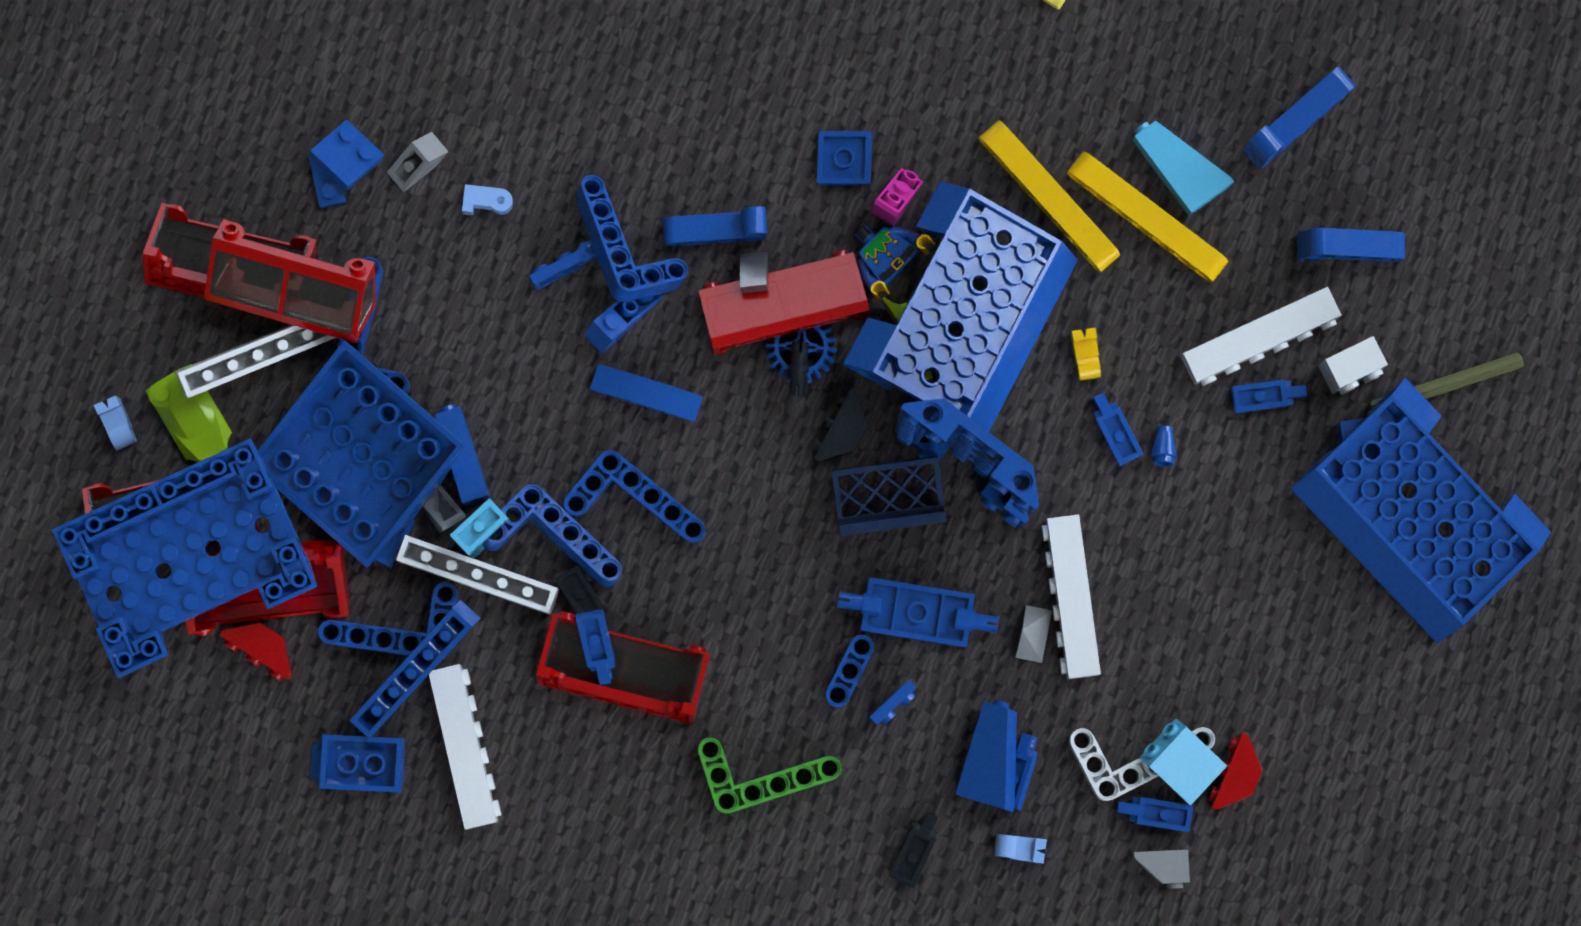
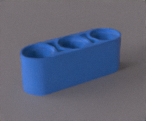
M858 635L851 641L826 691V701L830 706L841 708L849 701L874 650V643L868 636ZM859 640H864L869 644L870 649L865 655L857 654L854 650V644ZM847 664H852L857 668L858 673L853 679H847L842 674V668ZM835 688H840L845 692L846 697L841 703H835L830 698V692Z

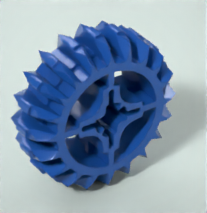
M824 325L810 328L820 337L823 346L809 342L806 338V330L798 331V336L794 340L800 341L801 336H803V342L809 343L808 356L822 354L820 360L809 368V373H806L808 384L812 383L811 374H814L820 380L822 378L819 372L820 369L826 373L830 371L825 362L830 364L835 362V359L828 356V354L837 353V348L829 347V345L836 343V338L826 337L832 333V329L827 328L823 331ZM784 335L769 338L774 343H766L765 348L773 350V352L766 354V359L776 360L770 364V368L775 369L780 366L781 368L778 370L777 376L781 377L787 372L786 381L790 382L791 372H788L789 365L782 360L779 351L792 354L793 341L780 343Z

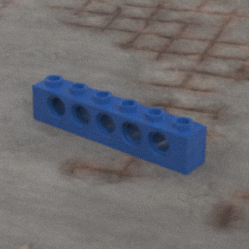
M460 600L349 721L370 739L479 621L480 617Z

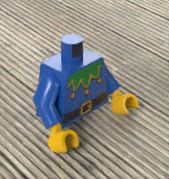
M864 225L854 235L864 245L858 253L859 260L857 262L862 283L872 292L876 301H880L878 293L885 291L888 295L890 294L887 287L919 255L920 251L917 248L927 255L930 252L925 246L928 243L935 245V242L929 235H920L912 230L891 227L889 229L883 227L875 235Z

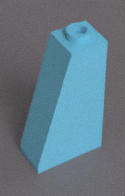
M1157 121L1150 125L1148 122H1145L1135 130L1136 135L1132 141L1188 216L1206 205L1234 183V180Z

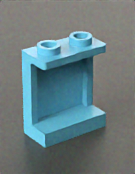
M489 498L450 536L474 559L485 549L482 543L488 537L491 540H495L499 536V533L495 531L509 518Z
M1178 719L1167 724L1162 734L1153 743H1150L1140 756V759L1189 805L1227 767L1219 757Z

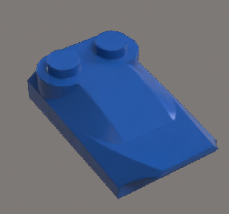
M322 734V738L312 745L310 777L318 783L319 789L401 793L405 767L404 738L371 737L369 739L365 736Z

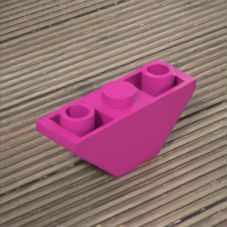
M901 168L878 196L871 213L894 226L909 206L923 181L914 172Z

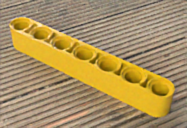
M998 120L978 137L983 146L1095 270L1101 273L1120 256L1119 251L1003 122Z
M1083 151L1067 171L1068 176L1206 281L1213 283L1227 265L1228 260L1225 256L1087 152Z

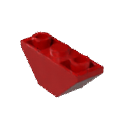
M256 623L221 632L220 636L225 638L224 645L235 652L239 648L248 653L245 658L258 667L261 663L270 668L268 673L280 681L283 678L291 680L293 677L286 639L262 623Z
M1240 733L1238 737L1234 736L1228 748V751L1232 752L1228 762L1223 761L1227 767L1218 775L1222 777L1218 787L1213 786L1208 796V801L1211 802L1209 808L1217 810L1253 795L1262 773V768L1249 736L1245 733Z

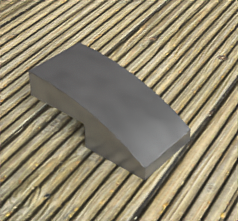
M767 252L742 254L740 256V289L742 294L768 291Z

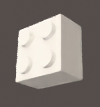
M1374 336L1325 359L1318 367L1332 394L1339 391L1341 395H1344L1359 386V381L1363 380L1366 384L1384 374L1382 369L1388 364Z

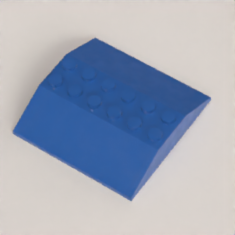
M343 341L259 448L258 452L266 464L276 488L368 568L419 513L442 484L466 445L347 341Z

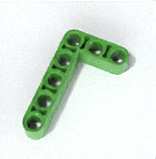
M706 738L701 741L698 747L699 756L715 806L720 812L726 814L832 781L840 775L842 770L841 763L837 758L826 756L735 786L721 743L715 738ZM708 742H713L718 746V753L712 758L706 757L703 754V747ZM826 761H833L837 765L836 774L833 776L823 774L822 764ZM716 768H722L726 772V779L722 783H714L711 779V773ZM807 769L810 771L812 778L808 784L803 785L796 780V773L799 770ZM775 777H781L786 782V788L780 793L774 792L770 787V783ZM754 785L760 789V797L757 800L750 801L746 799L745 789L748 786ZM723 794H731L735 800L733 807L723 809L719 804L720 797Z

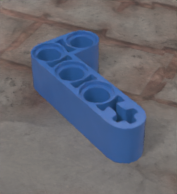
M760 206L746 207L742 209V212L673 216L662 219L664 246L746 242L767 239L766 208Z
M1312 228L1297 233V261L1304 262V259H1310V262L1326 258L1385 262L1404 261L1405 233Z

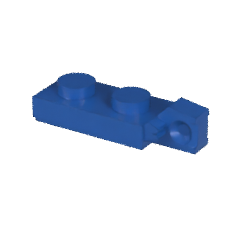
M591 240L581 243L576 252L572 254L571 252H566L560 255L556 262L550 265L543 264L535 268L533 274L529 275L535 289L539 290L584 267V264L597 258Z
M1285 380L1231 387L1234 414L1288 407L1289 405H1294L1293 399L1307 396L1306 385L1291 387V381Z
M1104 393L1092 398L1098 411L1093 413L1096 418L1095 421L1118 466L1120 467L1144 455L1120 407H1117L1115 402L1109 405Z
M601 609L579 613L576 615V622L587 667H590L591 672L597 671L600 685L609 684L611 679H613L611 668H615V656L604 611Z
M1022 733L1019 745L1016 746L1014 808L1018 810L1022 809L1037 760V752L1034 751L1037 737Z
M1133 797L1132 804L1118 802L1116 812L1129 814V821L1135 822V824L1190 832L1193 806L1144 797Z

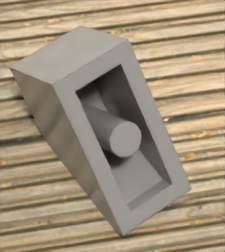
M430 132L413 141L387 173L400 189L405 192L435 168L448 151L433 132Z
M1188 850L1132 852V858L1159 883H1167V889L1183 888V883L1190 882Z

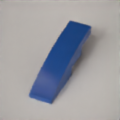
M600 364L597 366L590 387L592 391L692 422L696 420L703 399L700 395Z

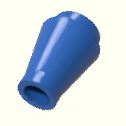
M1170 426L1157 427V434L1151 453L1153 465L1170 467L1174 465V460L1177 459L1173 428Z

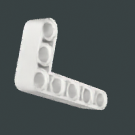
M1201 727L1191 731L1195 735L1199 732L1205 733L1208 736V744L1206 746L1209 749L1213 747L1215 736L1210 729ZM1080 728L1073 731L1069 736V746L1094 795L1102 801L1113 800L1158 777L1155 772L1148 769L1147 764L1140 758L1112 772L1091 731ZM1078 733H1083L1088 737V745L1085 748H1079L1075 745L1074 738ZM1091 757L1098 758L1101 763V768L1095 773L1087 768V761ZM1127 769H1132L1137 774V780L1133 784H1128L1123 779V773ZM1103 781H1108L1113 786V792L1108 797L1103 796L1099 791V786Z

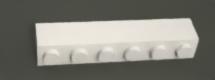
M1326 287L1184 352L1181 358L1193 384L1201 382L1202 386L1216 381L1215 375L1225 371L1226 375L1234 373L1241 369L1239 364L1249 360L1250 364H1253L1265 358L1263 353L1273 349L1274 353H1277L1289 347L1288 342L1295 338L1301 342L1313 336L1312 331L1319 327L1325 331L1337 325L1336 320L1342 315L1329 288Z
M289 325L178 370L174 374L184 397L189 398L336 337Z
M1078 514L1047 518L1046 525H1042L1043 541H1048L1049 552H1045L1047 568L1052 567L1053 578H1049L1050 593L1056 595L1057 605H1052L1054 621H1059L1060 631L1056 632L1058 648L1063 647L1064 658L1059 659L1061 674H1066L1067 679L1098 676L1101 674L1080 517Z
M407 535L404 537L396 559L399 563L551 615L559 593V589L551 585Z
M458 664L433 670L429 674L464 828L467 830L498 822L497 816H501L499 801H493L491 790L495 789V783L492 773L487 774L485 764L489 763L486 747L481 748L479 737H483L480 721L475 722L473 711H477L474 695L469 696L467 685L471 684L468 669H463L462 665Z

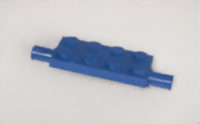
M870 577L867 593L859 595L840 591L839 599L849 600V602L838 600L837 608L861 611V614H863L861 631L967 648L970 631L972 632L973 629L997 633L998 626L987 624V622L998 624L999 616L975 613V610H973L975 594Z

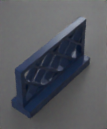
M938 456L831 470L840 536L947 522ZM933 463L934 473L928 481L916 473L923 464ZM902 467L910 474L900 485L890 475L895 468ZM889 469L887 473H884V472L882 471V470ZM872 471H876L883 476L875 488L863 480ZM850 475L857 481L847 492L839 486L838 476ZM913 476L925 484L916 496L904 488ZM934 479H935V482H936V487H934V486L931 484ZM886 480L898 487L890 499L878 492ZM860 483L872 491L863 503L851 495ZM929 487L937 493L938 503L926 504L919 498ZM901 491L913 499L904 508H900L893 503ZM840 492H842L845 495L842 500L840 498ZM875 494L886 502L881 511H872L866 506ZM848 498L860 506L855 514L843 516L842 506Z

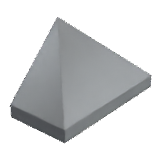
M441 485L423 506L439 534L466 517L464 512Z
M1026 605L1015 658L1042 663L1052 610Z

